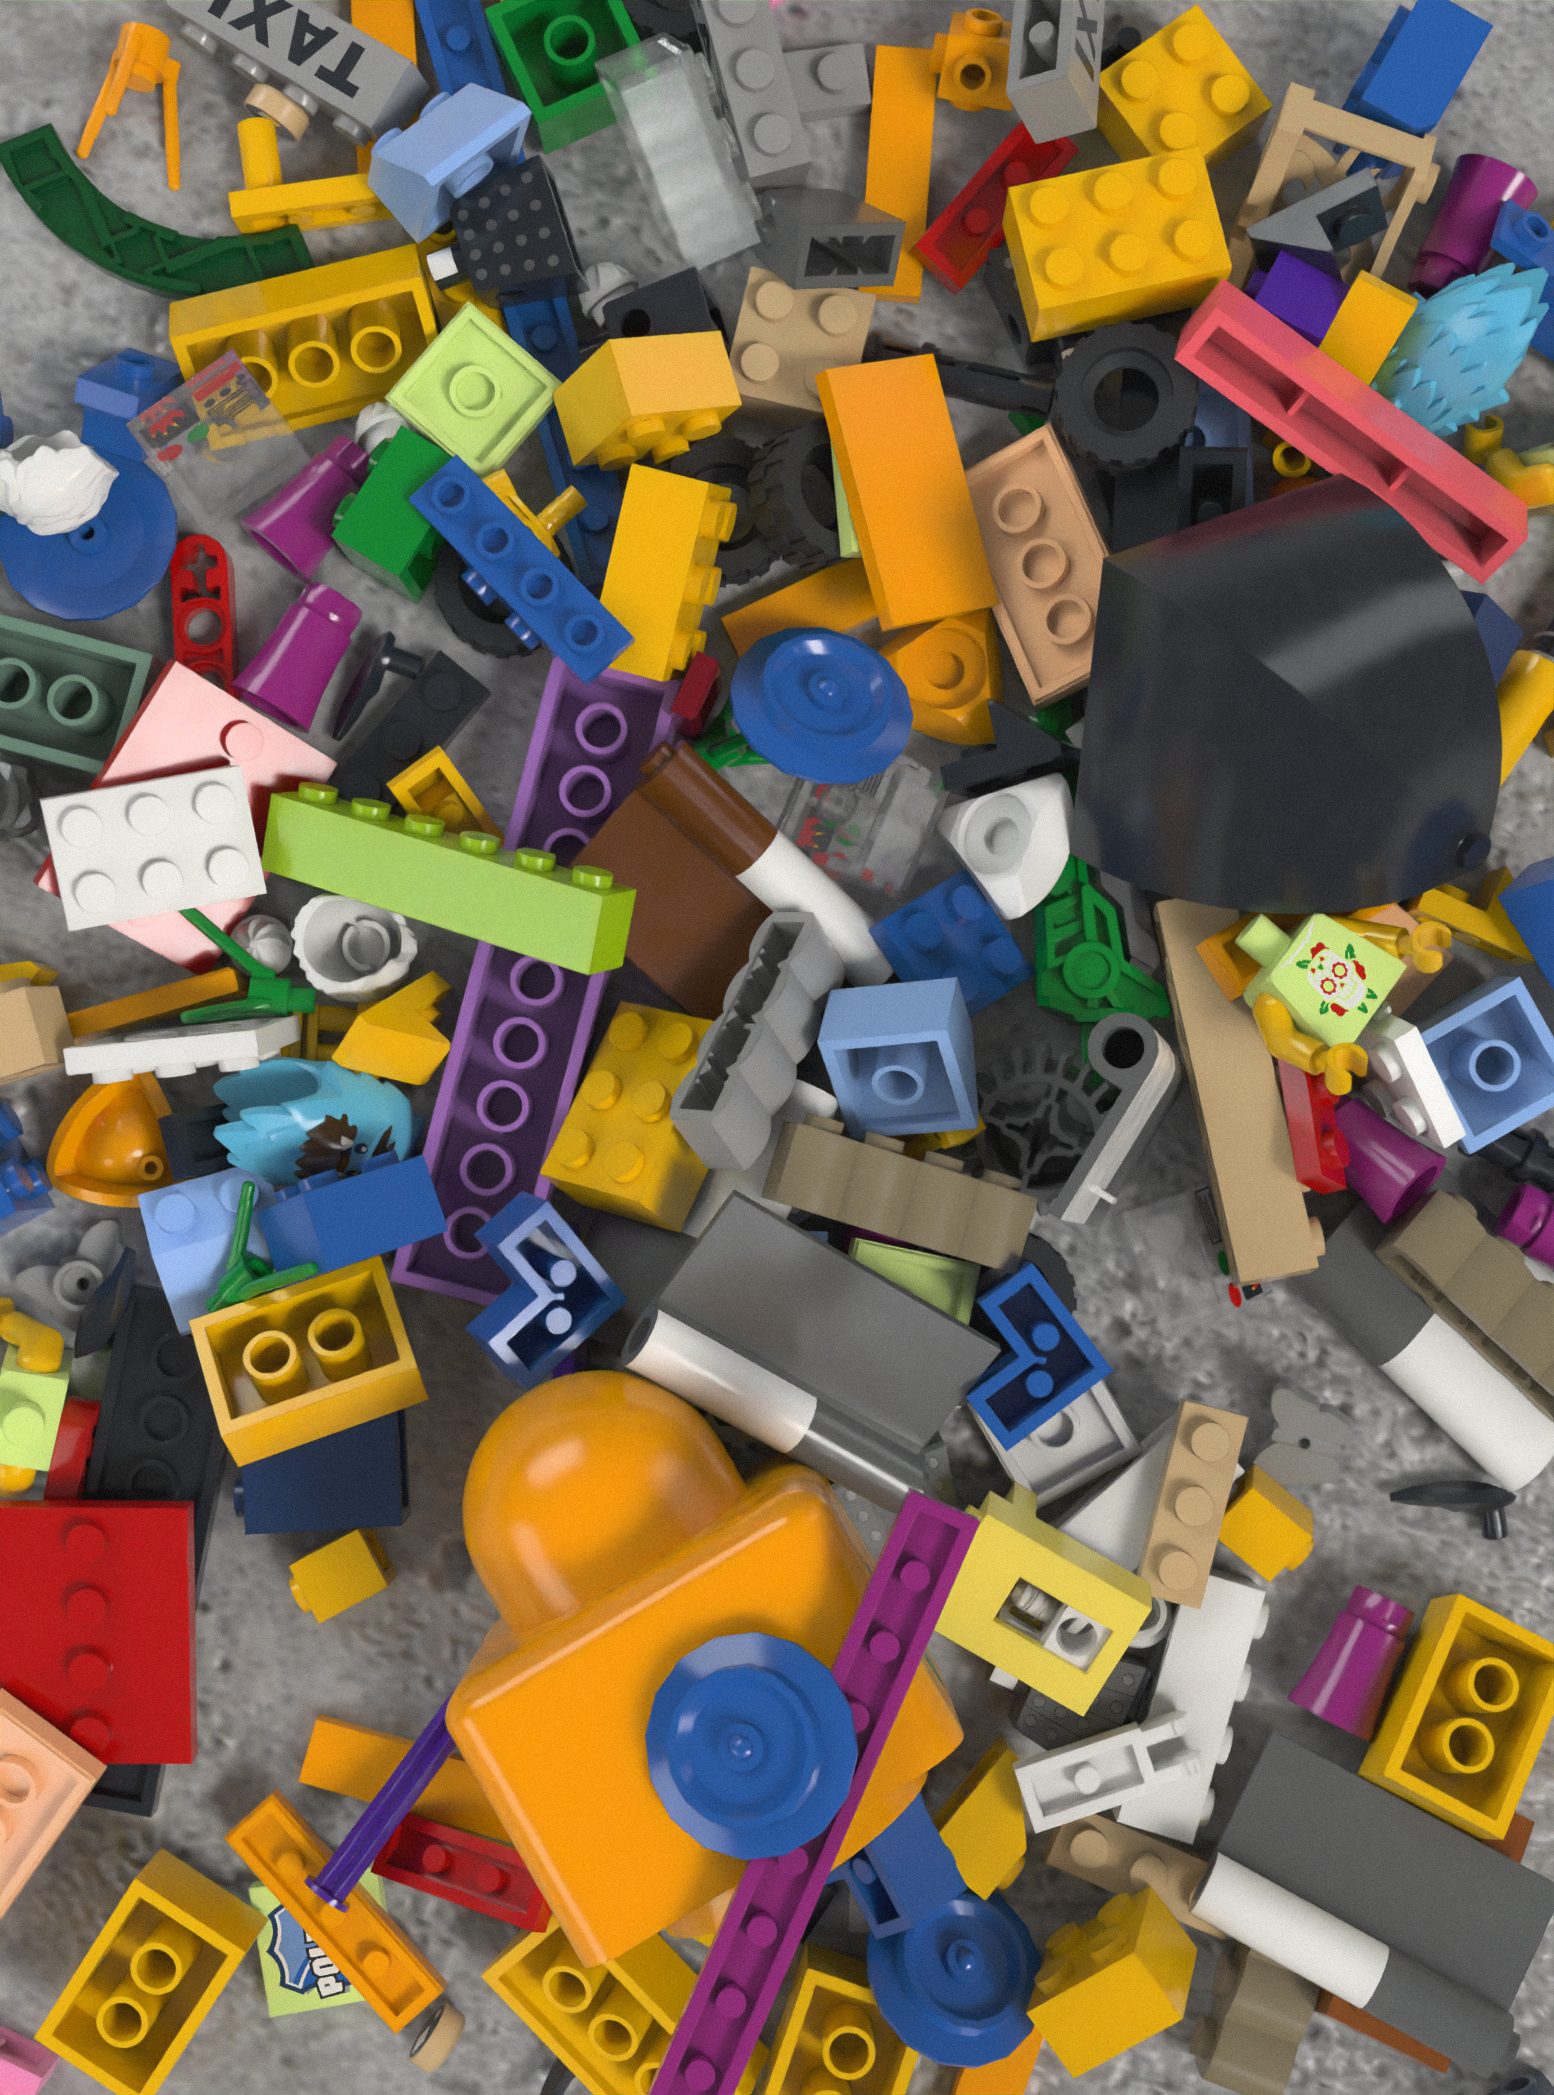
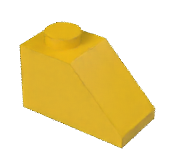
M1003 1733L1000 1734L931 1819L944 1844L951 1850L956 1861V1867L964 1882L984 1900L990 1896L996 1887L1005 1890L1013 1883L1025 1864V1858L1022 1855L1027 1850L1022 1794L1012 1763L1018 1761V1756L1012 1741Z

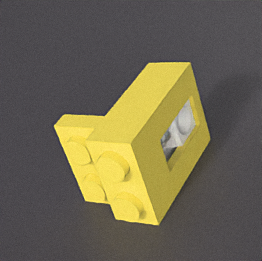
M1014 1482L1005 1498L989 1491L979 1509L971 1505L965 1509L964 1512L978 1517L980 1524L934 1631L1083 1717L1151 1612V1583L1036 1518L1037 1494ZM1019 1577H1020V1578L1024 1579L1025 1581H1027L1028 1583H1016V1582L1018 1581V1579H1019ZM1010 1597L1013 1601V1604L1009 1603ZM1081 1618L1088 1621L1093 1628L1084 1634H1071L1060 1625L1068 1619Z

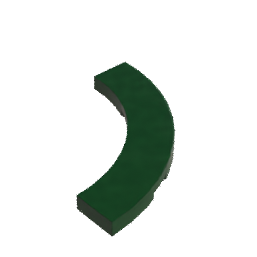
M52 123L0 143V162L7 176L25 203L50 232L77 256L101 272L133 288L180 301L316 268L298 224H289L274 230L250 235L217 236L216 239H203L179 234L177 230L152 223L130 211H125L102 194L76 166Z

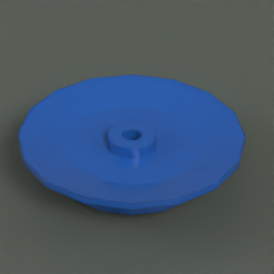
M91 448L100 457L115 466L119 476L112 482L107 500L101 506L97 516L70 532L44 536L38 535L29 530L26 525L17 523L15 517L4 512L0 525V558L10 585L36 610L68 622L104 620L137 605L162 580L176 549L177 511L166 483L144 462L140 463L98 448Z
M787 628L758 639L738 660L729 689L734 723L752 750L781 772L816 784H855L884 772L905 749L913 721L907 687L888 660L859 639L827 628Z
M758 1631L715 1637L681 1658L655 1694L645 1734L650 1780L671 1820L704 1848L742 1860L784 1856L822 1834L849 1796L858 1758L853 1711L832 1671L798 1643Z
M968 1887V1889L914 1928L876 1940L872 1930H870L866 1940L867 1980L881 2016L906 2046L939 2065L976 2069L1007 2058L1032 2032L1034 2023L1026 2014L1035 1986L1034 1978L1041 1968V1960L1026 1924L1000 1895L992 1892L984 1900Z

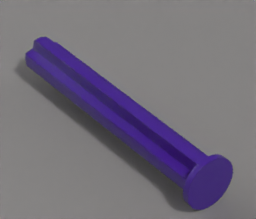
M456 1687L317 1877L308 1875L304 1880L305 1884L315 1894L334 1908L344 1913L347 1912L350 1905L345 1900L456 1747L445 1723L447 1705Z

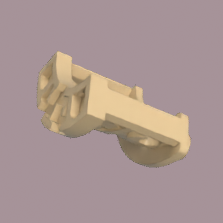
M1291 82L1261 152V160L1249 193L1246 192L1226 243L1232 264V270L1227 281L1244 292L1250 280L1251 272L1257 266L1245 228L1291 206L1285 201L1283 196L1284 187L1289 180L1294 178L1301 180L1304 185V191H1307L1314 181V176H1316L1321 182V185L1315 192L1317 193L1347 178L1345 173L1361 151L1402 165L1403 169L1394 188L1387 194L1380 195L1384 212H1387L1388 228L1378 233L1373 245L1372 237L1370 236L1362 243L1350 246L1351 260L1340 269L1343 282L1349 286H1352L1361 269L1381 279L1415 201L1425 204L1436 183L1440 165L1432 163L1431 160L1437 137L1424 133L1423 137L1419 138L1315 101L1313 98L1316 90ZM1303 131L1349 146V148L1336 162L1323 147L1303 133ZM1375 168L1369 170L1374 177L1382 169Z

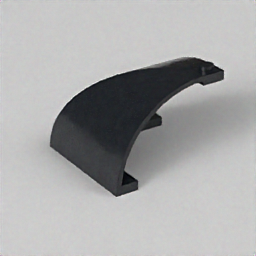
M1340 473L1103 558L1070 853L1116 878L1153 892L1220 908L1283 914L1332 913L1387 905L1418 896L1468 872H1472L1483 865L1489 855L1492 844L1489 836L1496 811L1502 767L1501 718L1494 677L1484 643L1472 613L1455 581L1438 555L1419 532L1389 503L1364 485Z

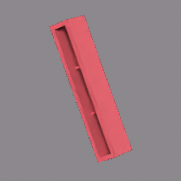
M1223 277L1182 327L1174 358L1176 361L1333 476L1342 473L1381 497L1419 532L1430 547L1482 585L1528 539L1527 505Z

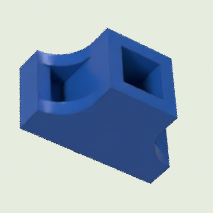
M127 348L77 376L74 402L82 404L84 412L81 443L140 463L158 452L166 445V440L153 448L138 430L173 407L180 395L185 391L186 382L179 364Z

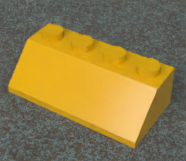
M416 243L169 303V339L194 407L199 415V420L208 426L204 434L211 451L360 415V411L367 405L375 404L377 401L387 403L384 397L441 333ZM237 360L242 366L241 369L200 398L196 399L191 393ZM241 373L246 374V377L242 381H234L237 375ZM251 377L262 393L217 424L205 409ZM248 380L243 384L245 385L246 383H248V385H246L241 390H239L231 397L226 399L224 402H222L221 404H224L222 407H224L226 404L231 402L233 399H235L248 389L249 391L246 392L244 395H246L247 393L251 395L253 392H255V394L246 399L244 402L239 404L231 411H229L220 419L218 418L219 416H216L217 414H214L216 411L213 412L214 409L211 410L213 406H211L208 409L217 421H220L222 418L230 414L232 411H234L235 409H237L242 404H244L249 399H251L259 393L258 389L254 386L251 380ZM229 385L227 392L223 394L218 393L221 386ZM206 397H214L213 401L210 404H202V401Z
M553 1912L551 1913L546 1933L532 1932L522 1928L481 1975L487 1984L593 2095L647 2094L698 1976L658 1933L606 1963L590 1968L584 1967ZM759 2039L755 2044L734 2095H751L766 2063L770 2050Z

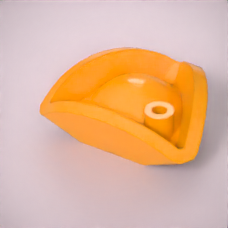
M991 608L913 625L877 652L888 660L907 687L913 713L912 729L927 736L960 745L976 746L989 744L995 739L988 700L991 699L1003 704L1004 690L1000 646Z
M151 1071L133 1074L134 1078L126 1081L93 1084L73 1104L60 1123L47 1156L46 1173L51 1184L56 1189L71 1197L90 1203L140 1208L137 1195L196 1179L194 1177L176 1182L173 1181L157 1120L173 1114Z

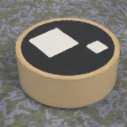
M256 83L243 103L244 107L253 117L270 119L275 125L276 134L293 143H298L310 124L307 114L295 102L277 89L264 83Z
M447 2002L441 2003L418 2033L411 2046L407 2060L426 2074L437 2070L458 2041L465 2026V2015Z

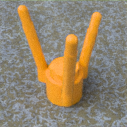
M125 23L121 27L117 48L112 53L108 74L84 128L82 138L76 149V155L79 159H86L106 115L114 116L117 113L126 87L134 91L148 93L154 91L156 84L161 83L163 88L168 187L171 191H178L181 186L177 81L181 64L168 58L171 40L165 33L144 23Z

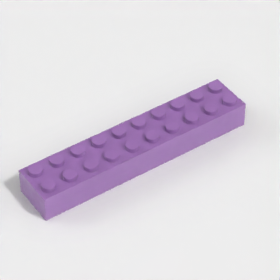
M553 657L503 849L516 852L518 848L546 851L556 856L555 865L566 868L644 776L638 770L643 759L663 740L671 745L675 730L670 709L680 690L681 682L675 680L661 682L607 667L586 686L559 657L556 659ZM481 940L478 941L422 1154L449 1231L398 1248L390 1281L486 1306L493 1303L514 1284L475 1238L474 1234L522 1191L548 1200L550 1204L552 1203L556 1186L540 1175V1172L584 1080L612 970L586 975Z

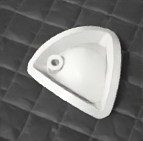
M1054 772L946 807L940 811L936 826L946 844L963 868L967 869L984 896L1005 919L1011 920L1023 916L1040 903L1059 879L1070 853L1074 818L1073 802L1067 781L1060 773Z

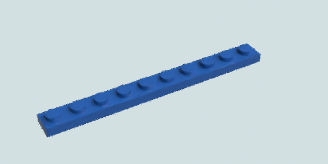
M415 0L441 93L448 92L453 96L471 82L507 96L480 0ZM522 146L515 166L526 160ZM566 297L503 308L511 338L562 383L583 365ZM555 405L537 425V429L557 497L572 485L588 503V506L579 514H576L565 526L581 582L589 591L603 588L623 503V495L615 470L602 471L599 464L573 466Z

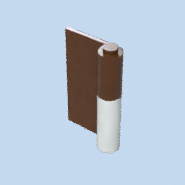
M663 740L649 752L638 767V770L644 776L566 867L571 870L576 865L602 868L614 874L612 882L637 889L624 957L689 1016L715 1021L724 1013L723 1003L726 991L736 974L749 962V949L757 930L774 912L814 913L844 962L845 976L841 989L882 985L894 972L868 931L877 922L684 740L676 742L673 746ZM824 1010L822 1013H820V1014H821V1024H822V1020H823V1016H824L825 1010ZM818 1037L810 1051L806 1054V1056L799 1063L796 1064L797 1068L807 1057V1055L811 1052V1050L815 1047V1045L817 1044Z

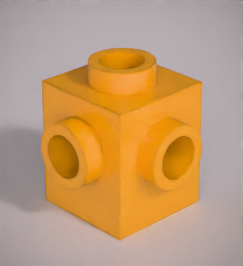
M984 8L968 9L966 13L953 11L949 33L936 32L929 72L941 74L937 98L947 99L951 105L965 111L978 112L989 107L1011 112L1013 104L1006 94L1012 22L1003 21L1002 15Z

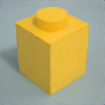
M1254 1463L1235 1482L1238 1485V1489L1227 1501L1218 1540L1270 1582L1284 1567L1292 1571L1310 1554L1314 1546V1540H1312L1313 1512Z
M373 1527L349 1529L302 1554L289 1565L293 1574L289 1578V1586L297 1604L305 1613L312 1610L319 1624L387 1588L398 1576Z

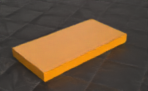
M933 353L830 368L814 376L882 632L983 611L999 605Z

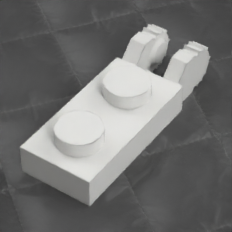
M1180 1709L1167 1712L1164 1715L1149 1718L1140 1725L1137 1722H1133L1012 1763L1035 1834L1161 1792L1160 1786L1183 1779L1186 1776H1192L1204 1770L1203 1768L1207 1764L1202 1750H1182L1163 1757L1154 1764H1152L1147 1750V1746L1181 1736L1186 1731H1189L1193 1725L1189 1711Z

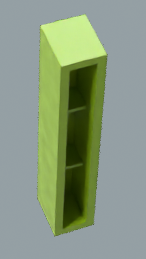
M302 782L299 784V791L271 794L261 862L262 870L586 975L623 966L637 889L612 882L614 874L608 870L586 865H576L571 870L555 865L556 856L552 853L532 848H518L516 852L499 848L500 839L496 836L475 831H462L460 835L444 831L445 822L438 818L416 814L406 815L405 818L390 814L391 805L388 803L366 798H354L352 802L337 798L338 789L325 784Z

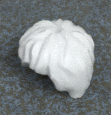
M62 430L47 438L37 435H26L8 448H0V510L15 517L17 523L26 525L29 530L38 535L44 536L70 532L97 516L101 506L107 500L111 484L119 476V472L115 466L100 457L88 445L82 444L78 436L70 430Z
M324 892L312 898L307 905L301 908L298 916L295 918V927L291 931V937L295 940L293 953L300 961L299 967L306 971L307 980L312 982L313 987L322 990L326 995L339 1001L370 1002L389 997L391 991L408 977L409 965L417 954V940L413 937L415 934L406 926L403 915L336 893Z

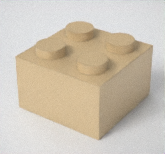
M751 266L729 357L742 405L732 415L793 428L809 420L811 422L817 418H825L814 376L825 369L862 364L865 347L873 323L876 295L849 288L794 290L773 271Z

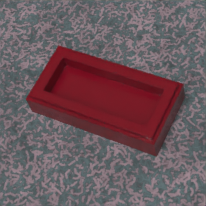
M697 651L670 709L674 732L693 741L700 737L722 689L719 660Z

